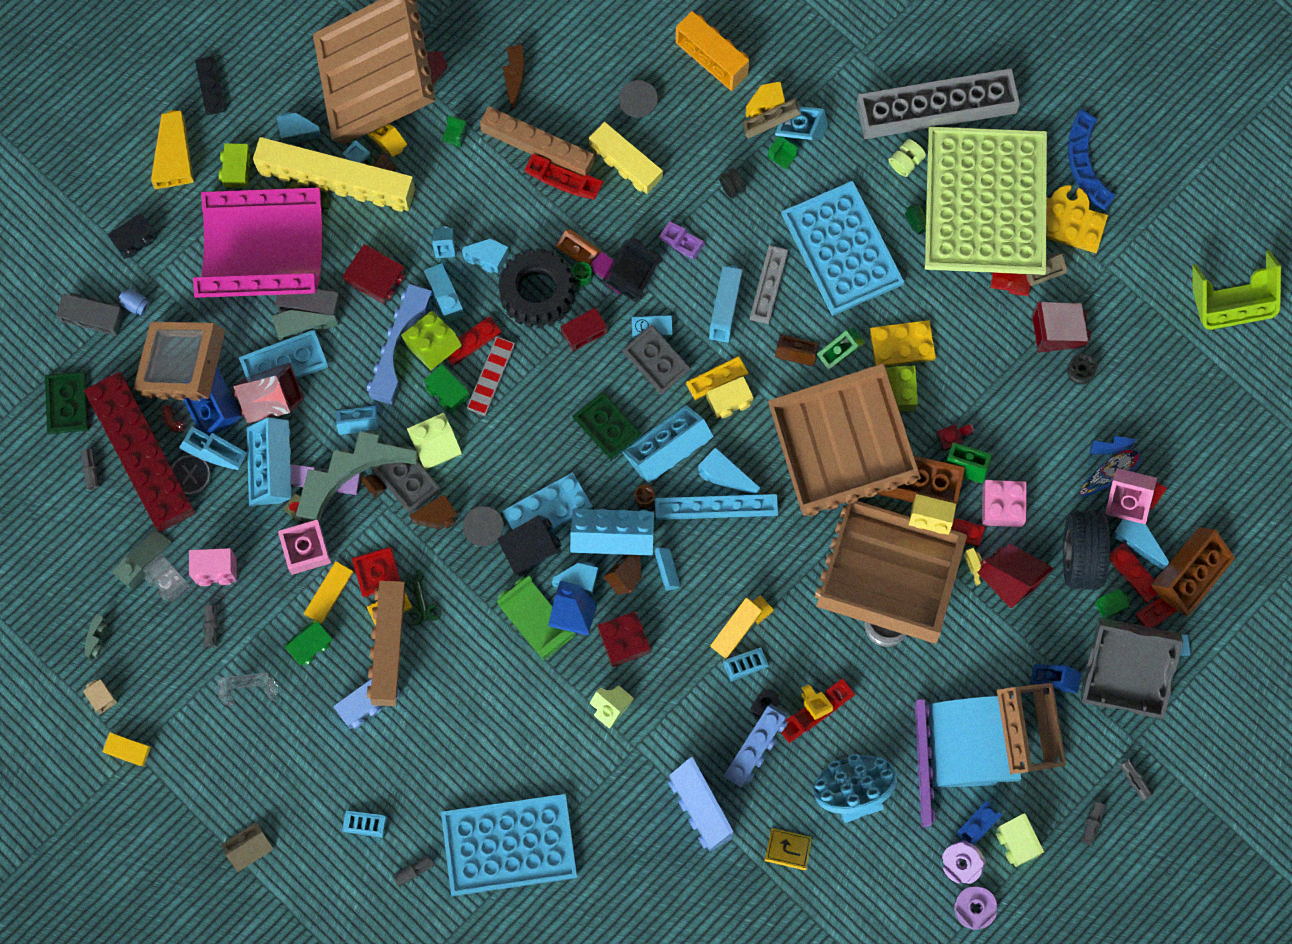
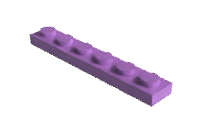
M916 700L914 705L921 827H930L932 822H935V810L931 809V801H934V790L930 788L929 780L933 779L932 767L928 765V759L932 757L931 746L927 747V738H930V726H926V718H929V706L925 705V700Z

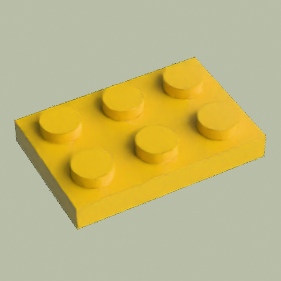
M929 320L870 328L875 366L884 363V366L887 367L936 359Z

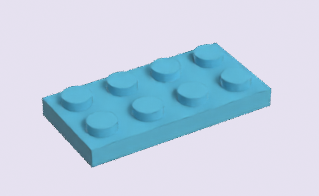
M315 330L239 357L246 378L287 363H291L296 379L328 368Z
M572 472L508 507L502 513L512 530L538 515L548 518L553 526L551 530H554L572 520L573 509H592L593 506Z

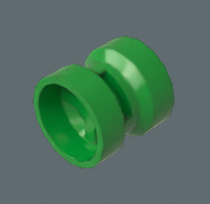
M578 262L573 266L574 283L579 287L588 286L592 281L590 265L585 262Z

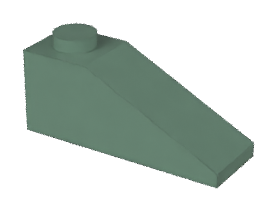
M281 310L272 316L280 342L311 330H315L316 333L338 326L333 315Z
M155 530L133 549L112 573L133 590L172 542Z

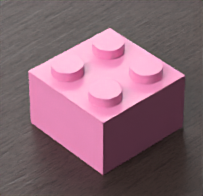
M1117 468L1105 514L1146 525L1157 478Z
M985 480L982 486V525L1023 527L1026 522V482Z
M318 520L278 531L287 566L292 575L331 563Z
M230 548L189 550V575L199 586H210L211 583L218 582L220 585H230L231 582H237V557Z

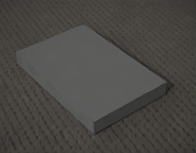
M653 325L649 326L622 350L625 356L661 396L692 370Z
M418 461L417 464L390 463L371 468L409 515L441 490L440 486Z

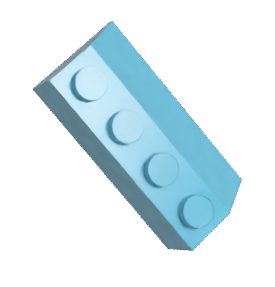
M685 405L644 434L623 451V454L638 474L646 482L650 483L668 469L673 468L683 458L690 456L697 448L705 445L713 438V435L705 420Z
M267 417L247 427L249 506L279 504L291 499L292 469L290 467L289 420Z

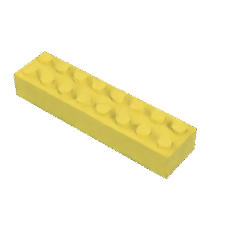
M262 137L259 138L253 157L256 168L262 176H275L284 182H290V179L298 181L297 184L304 187H309V184L315 185L316 188L320 187L321 191L324 192L329 190L342 197L352 196L361 202H365V200L372 201L377 206H391L392 209L400 212L403 210L409 211L415 192L412 176Z

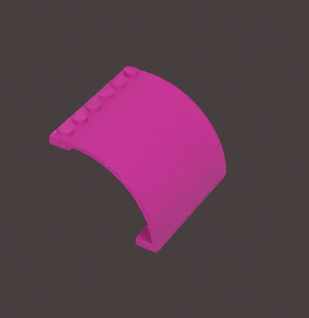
M320 187L201 192L204 219V254L201 277H193L194 298L312 294L317 292L322 265V206Z

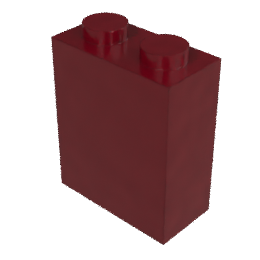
M363 244L345 271L343 279L346 284L386 305L388 301L394 298L397 286L402 285L405 281L406 271L401 264Z

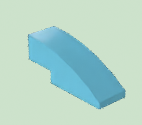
M193 426L179 449L202 460L236 470L239 469L247 452L213 433L208 436Z

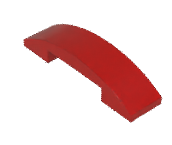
M536 154L531 155L524 169L529 175L550 186L583 198L595 200L603 185V181L586 174L581 176L551 164L550 160Z
M843 678L823 693L833 706L832 712L815 720L806 707L785 720L788 724L781 734L788 743L793 742L815 727L855 696Z

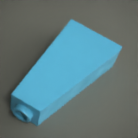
M728 265L727 267H722L710 325L709 339L729 343L742 276V269H739L737 266Z

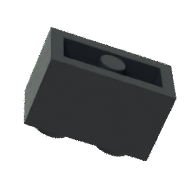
M141 213L108 234L111 242L124 260L137 254L138 250L144 246L151 245L154 239L157 238L154 230Z

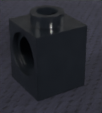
M763 688L751 706L749 713L760 719L766 710L761 706V701L769 700L772 705L778 707L781 699L778 698L779 694L771 689L767 691Z

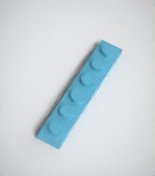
M777 494L655 498L656 520L778 516Z

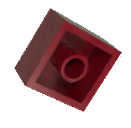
M636 611L597 625L612 668L651 654L650 646Z

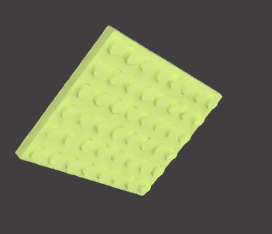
M929 127L925 237L926 270L1045 275L1047 131Z

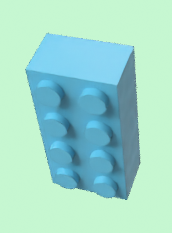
M573 509L570 552L653 555L654 512L646 510Z

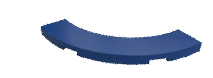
M1080 109L1069 135V165L1078 187L1084 191L1088 200L1095 207L1105 213L1116 195L1096 178L1092 170L1088 142L1097 118Z

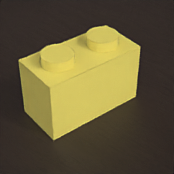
M744 376L712 389L706 394L716 419L719 417H729L733 414V411L738 409L740 411L745 410L753 403V396Z
M916 494L909 525L949 535L956 504Z

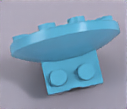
M852 754L840 761L830 762L828 767L816 778L813 791L817 803L822 808L834 813H840L844 823H847L861 816L883 810L882 803L892 795L897 786V776L894 767L884 758Z

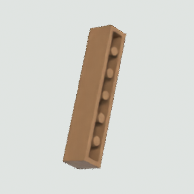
M488 106L480 121L481 132L531 155L536 154L551 161V164L581 176L588 175L595 163L593 153Z
M379 581V588H375V600H378V606L373 609V619L376 620V627H372V639H375V644L370 648V659H373V666H369L368 678H372L371 686H367V698H370L371 705L397 706L405 599L404 582Z

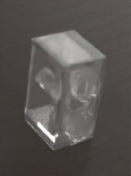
M162 554L142 569L146 574L143 578L151 587L155 584L160 589L157 593L164 601L169 599L171 603H174L191 588Z

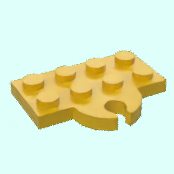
M1071 185L1060 187L1051 198L1046 197V239L1097 253L1108 215L1089 210L1088 197L1080 188L1076 192L1077 199L1074 201L1069 200L1067 194L1071 190Z

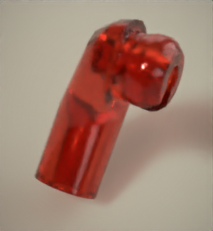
M169 405L162 407L164 422L175 433L183 431L185 429L182 420L175 421L172 407Z

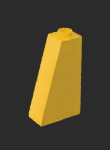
M170 110L167 113L161 114L151 176L155 189L194 183L185 120L181 111Z

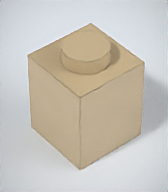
M101 679L87 684L86 689L83 690L93 708L99 714L117 704L110 690Z

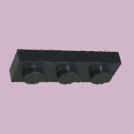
M211 56L195 60L206 115L226 112L215 57Z

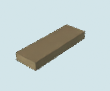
M794 98L743 122L745 135L749 139L801 115L799 102Z

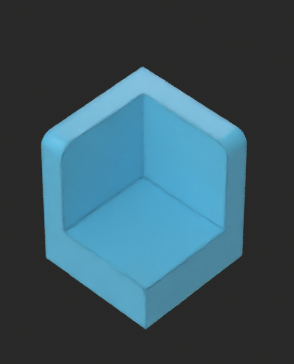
M356 140L342 153L343 159L358 163H363L365 160L368 163L372 161L370 152Z

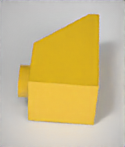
M390 124L367 133L384 153L391 157L399 155L403 148L407 146V143L397 129Z

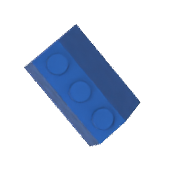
M218 367L216 368L209 399L200 398V401L184 398L183 400L198 430L208 436L211 433L217 434L231 427L242 417ZM193 373L182 384H189L192 381Z

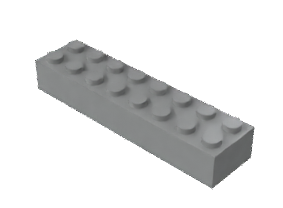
M1005 69L858 94L856 105L864 139L928 129L929 127H940L1016 114L1020 103L1012 69Z

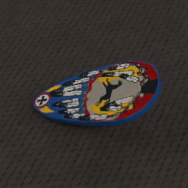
M1128 449L1113 455L1086 480L1079 491V495L1081 497L1090 496L1111 486L1117 468L1131 472L1135 470L1141 462L1139 452L1134 449Z

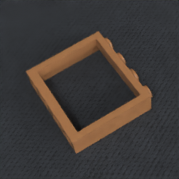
M1053 683L997 690L1010 774L1066 766ZM1033 692L1044 763H1031L1021 693Z

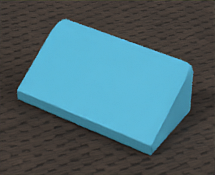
M376 406L336 411L338 434L378 430Z
M656 548L655 556L665 590L669 591L679 588L680 582L671 551L666 548Z

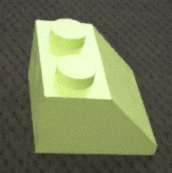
M445 413L407 428L410 439L425 470L462 455Z
M1025 813L997 828L998 833H996L998 841L1001 845H1005L1008 851L1005 853L1010 864L1014 863L1015 867L1037 858L1044 852Z

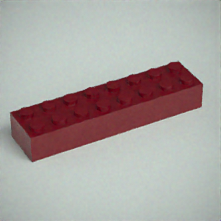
M119 371L85 389L86 396L155 528L161 533L195 515L196 512L122 373Z

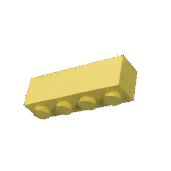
M604 122L589 137L590 150L596 155L600 154L607 165L618 169L619 174L624 179L628 178L631 180L638 191L641 192L643 190L648 194L663 178V170L607 123Z

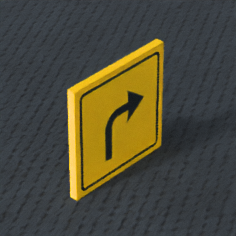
M771 828L765 861L806 870L812 837Z

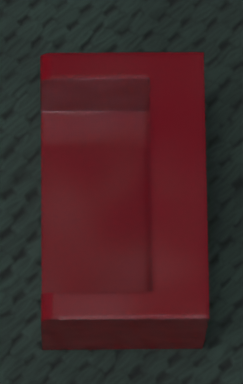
M595 307L562 325L561 333L574 352L607 334V326Z

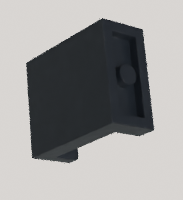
M630 238L623 242L602 281L636 302L643 298L645 294L643 290L656 266L663 259L659 257L656 251L648 250L642 246L643 243L638 239Z
M538 515L497 538L515 575L522 576L527 573V569L554 554L559 555L562 553L560 548L562 546L561 541L557 536H554L551 530L553 526L548 518Z

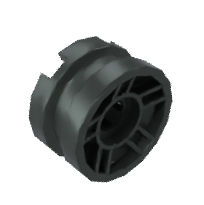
M731 168L728 170V173L719 175L718 178L721 186L730 199L737 197L738 193L746 192L745 185L742 186L743 180L736 169Z
M1086 353L1075 355L1067 368L1070 380L1080 385L1087 384L1097 372V362L1091 355ZM1080 366H1083L1084 370H1086V371H1084V372L1080 371V370H1079Z

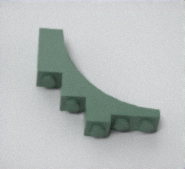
M370 430L365 432L359 431L354 454L345 449H340V451L334 450L328 473L320 468L308 469L296 513L298 520L304 522L318 520L320 522L323 511L332 496L352 477L369 468L383 464H417L419 457L417 451L409 446H403V448L395 447L390 442H383L381 444L380 436L376 432Z

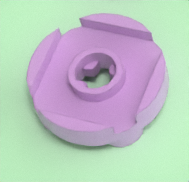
M967 840L951 844L942 856L945 874L956 883H973L981 876L986 864V859L981 851ZM959 858L965 859L968 867L966 865L962 867Z
M966 888L956 898L954 904L955 915L963 926L972 930L983 929L989 926L996 918V899L985 888ZM971 903L975 905L979 903L981 905L979 908L981 912L979 914L971 911Z

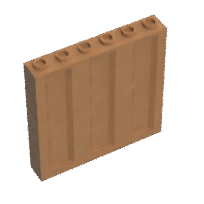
M378 0L313 33L333 141L346 144L435 102V91L431 81V70L428 65V54L425 49L417 0Z
M884 363L768 401L803 516H813L821 510H832L840 504L854 503L859 498L865 496L873 497L880 491H892L899 485H910L921 479Z
M859 501L850 503L847 506L843 505L840 514L843 522L838 521L835 533H838V538L833 537L830 549H833V554L828 553L825 565L829 567L828 570L823 569L820 581L824 583L822 587L818 586L815 598H818L816 607L936 644L941 633L967 534L950 530L949 535L927 529H919L909 525L910 517Z

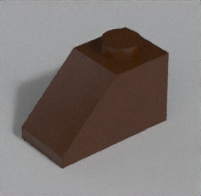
M445 495L440 496L409 515L413 524L440 530L452 527L456 524V520H458L456 512Z
M624 554L603 576L617 595L629 594L636 589V583L641 579V555Z

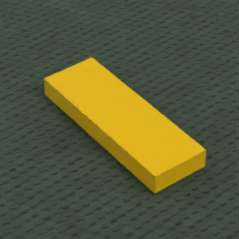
M740 356L687 381L686 385L696 401L706 396L707 392L747 376L748 371Z
M335 561L305 610L304 615L312 620H317L322 625L354 572Z
M748 597L745 598L710 647L725 659H728L763 612V609Z

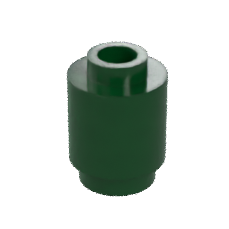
M913 204L906 209L907 212L904 215L911 229L917 235L926 232V212L922 205L917 206V204Z

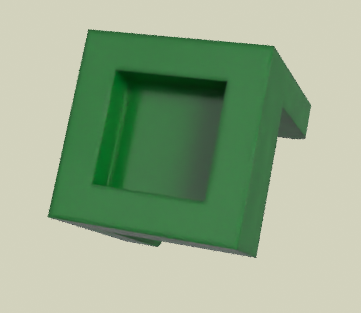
M448 116L446 119L447 127L442 141L461 147L468 131L466 121Z
M778 136L768 149L767 157L784 169H787L797 157L799 148L782 136Z

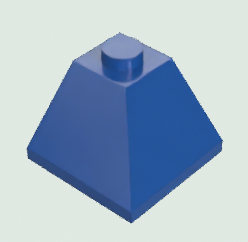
M560 581L548 626L589 636L597 603L580 585Z

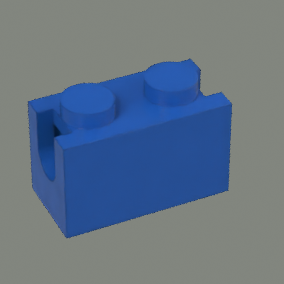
M986 801L957 831L956 835L961 840H967L975 845L1002 814L999 811L996 813L989 806L990 803ZM964 832H965L968 836H970V837L972 838V840L969 839V838L964 834Z

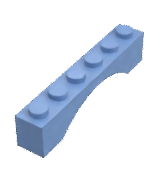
M411 284L408 285L407 290H403L401 307H397L395 311V323L389 327L387 334L389 339L387 344L384 343L382 346L380 362L377 361L374 367V379L370 380L367 386L371 399L390 405L394 404L400 388L396 378L395 357L402 340L401 335L418 320L427 315L433 299L432 291Z

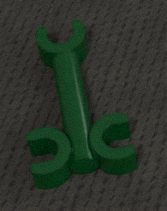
M418 570L419 577L417 579L411 578L410 572L407 573L409 582L413 584L419 611L417 609L408 611L409 615L416 614L418 616L416 620L411 621L413 626L420 624L421 621L429 619L437 621L440 619L439 615L433 616L430 614L433 609H437L436 604L426 607L421 585L423 580L421 570Z

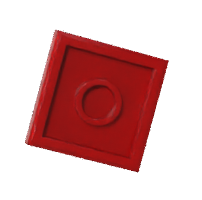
M391 547L352 558L363 598L375 594V588H379V581L401 582Z

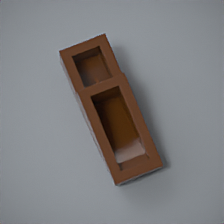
M522 45L507 47L510 65L503 66L511 110L515 109L523 88L524 56Z

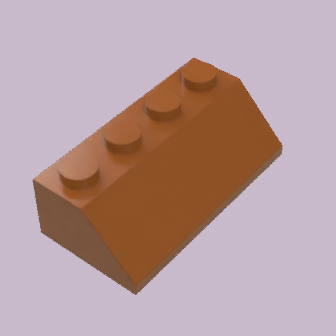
M914 456L921 479L910 485H899L892 491L884 490L877 493L880 496L912 503L916 494L955 503L957 506L965 467Z
M1198 527L1151 586L1164 602L1177 609L1183 615L1189 616L1234 561L1235 557L1216 529Z

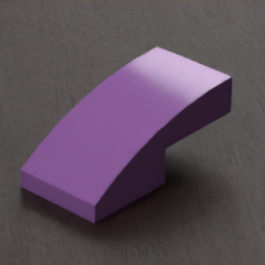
M670 221L659 236L666 244L695 260L705 245L703 240L687 233L686 229Z

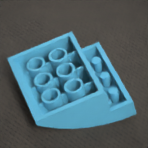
M998 696L927 704L929 706L928 726H930L929 745L932 752L930 759L933 771L932 788L995 786L997 782L1020 781L1021 773L1010 774Z

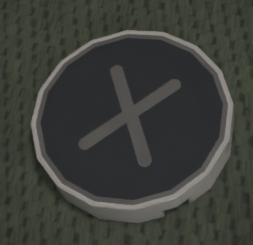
M187 455L179 458L172 466L186 495L199 494L210 483L211 472L205 460L193 455Z

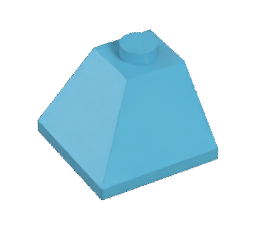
M799 106L801 115L779 124L775 132L776 136L822 140L828 127L825 110Z

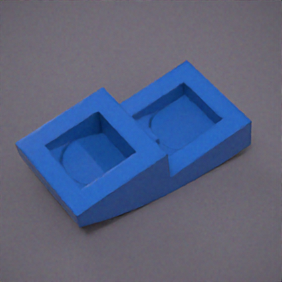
M1114 436L1111 443L1093 441L1089 454L1105 455L1128 450L1133 446L1135 439Z

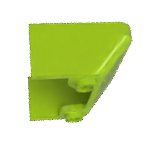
M1270 250L1266 251V268L1254 271L1250 278V284L1213 291L1211 282L1206 280L1197 264L1192 265L1193 294L1200 321L1206 329L1213 330L1270 319L1279 313L1281 265Z

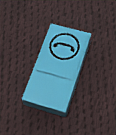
M672 315L632 317V338H637L651 325L663 337H672Z

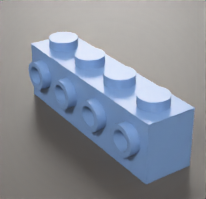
M770 704L734 758L724 777L740 788L744 784L749 785L754 777L753 770L756 766L759 768L766 758L763 754L767 749L771 750L777 740L774 737L777 732L782 733L788 724L785 721L788 714Z

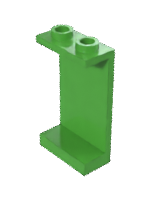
M530 576L522 577L515 582L514 588L510 591L505 590L498 596L497 603L537 654L545 661L573 639L576 633L548 626L552 605L533 584Z

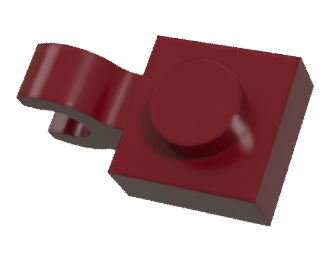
M955 424L938 430L936 434L943 451L951 449L953 443L962 445V438L973 435L974 429L972 424L966 425L961 429H957Z

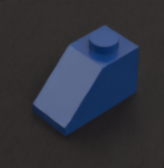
M1034 664L1030 684L1053 683L1054 691L1078 693L1082 673L1064 665Z

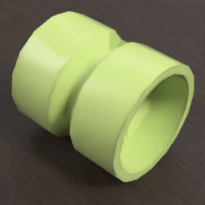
M908 139L900 146V151H896L888 161L897 173L907 177L915 169L914 165H919L926 157V154L916 142Z

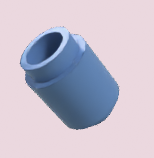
M131 288L127 291L123 290L119 296L120 306L135 315L139 314L142 316L149 308L150 302L147 301V298Z

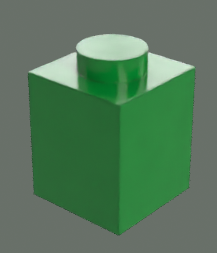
M1120 588L1098 598L1095 602L1100 614L1105 619L1114 617L1130 607V600L1125 592L1122 593Z

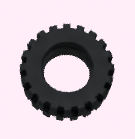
M537 248L536 252H531V249L525 250L523 255L520 252L514 255L515 260L509 259L506 263V268H503L500 273L501 278L498 285L503 308L506 309L507 315L510 318H515L516 323L521 325L524 322L526 327L532 328V325H537V329L543 328V324L547 323L549 327L555 325L554 321L556 319L561 321L564 318V313H569L571 304L574 303L575 284L568 263H564L560 255L555 257L554 252L550 250L544 253L543 249ZM541 274L551 278L556 285L555 293L548 300L540 303L524 300L519 295L518 287L528 276Z

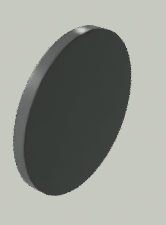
M631 81L620 91V107L631 117H645L651 114L657 106V92L651 84L645 81Z
M486 506L472 509L466 515L463 522V531L468 541L482 547L496 543L498 541L497 538L502 536L504 530L501 515L495 509Z

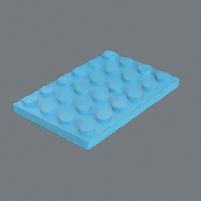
M853 181L781 212L832 316L904 285V280Z
M566 794L441 812L451 896L577 878Z

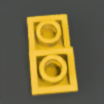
M109 732L102 752L144 767L151 747Z

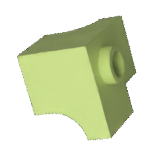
M618 685L613 690L600 688L595 693L590 704L597 709L594 716L610 729L628 709L634 698Z

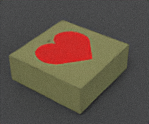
M295 493L283 510L298 520L296 513L301 497Z

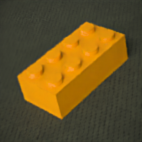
M691 11L676 26L675 43L729 90L733 91L748 76V56L743 51L739 52L729 39H724L715 27H710L700 14L696 15Z

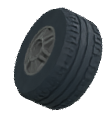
M1073 511L1068 514L1064 529L1063 571L1065 583L1071 589L1098 590L1105 585L1108 575L1110 555L1108 520L1101 512Z

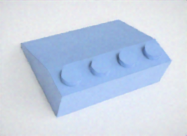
M693 757L689 758L670 774L669 778L671 781L668 784L672 792H677L681 798L678 802L682 810L688 811L691 817L688 819L693 830L697 829L701 836L698 839L704 849L707 847L710 852L732 840L733 830Z

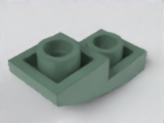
M96 614L90 625L85 642V656L92 661L103 650V642L98 639V636H102L107 628V621L98 614Z

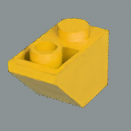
M781 82L761 85L746 106V117L753 118L784 104L785 100Z

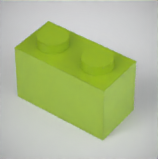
M224 143V150H221L220 160L223 162V166L219 169V180L222 181L224 187L248 188L251 156L248 144Z

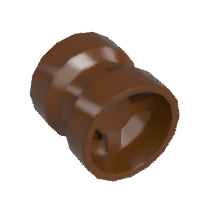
M640 485L635 491L636 505L641 509L652 507L655 502L654 489L649 485Z

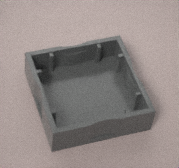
M1099 617L1080 693L1081 702L1106 708L1125 709L1135 714L1164 719L1171 694V681L1177 670L1183 646L1182 635Z

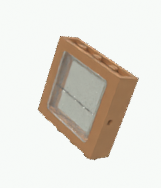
M150 322L133 390L139 392L140 396L146 399H152V397L165 400L168 397L177 400L189 398L195 401H200V398L209 399L226 330L215 323Z

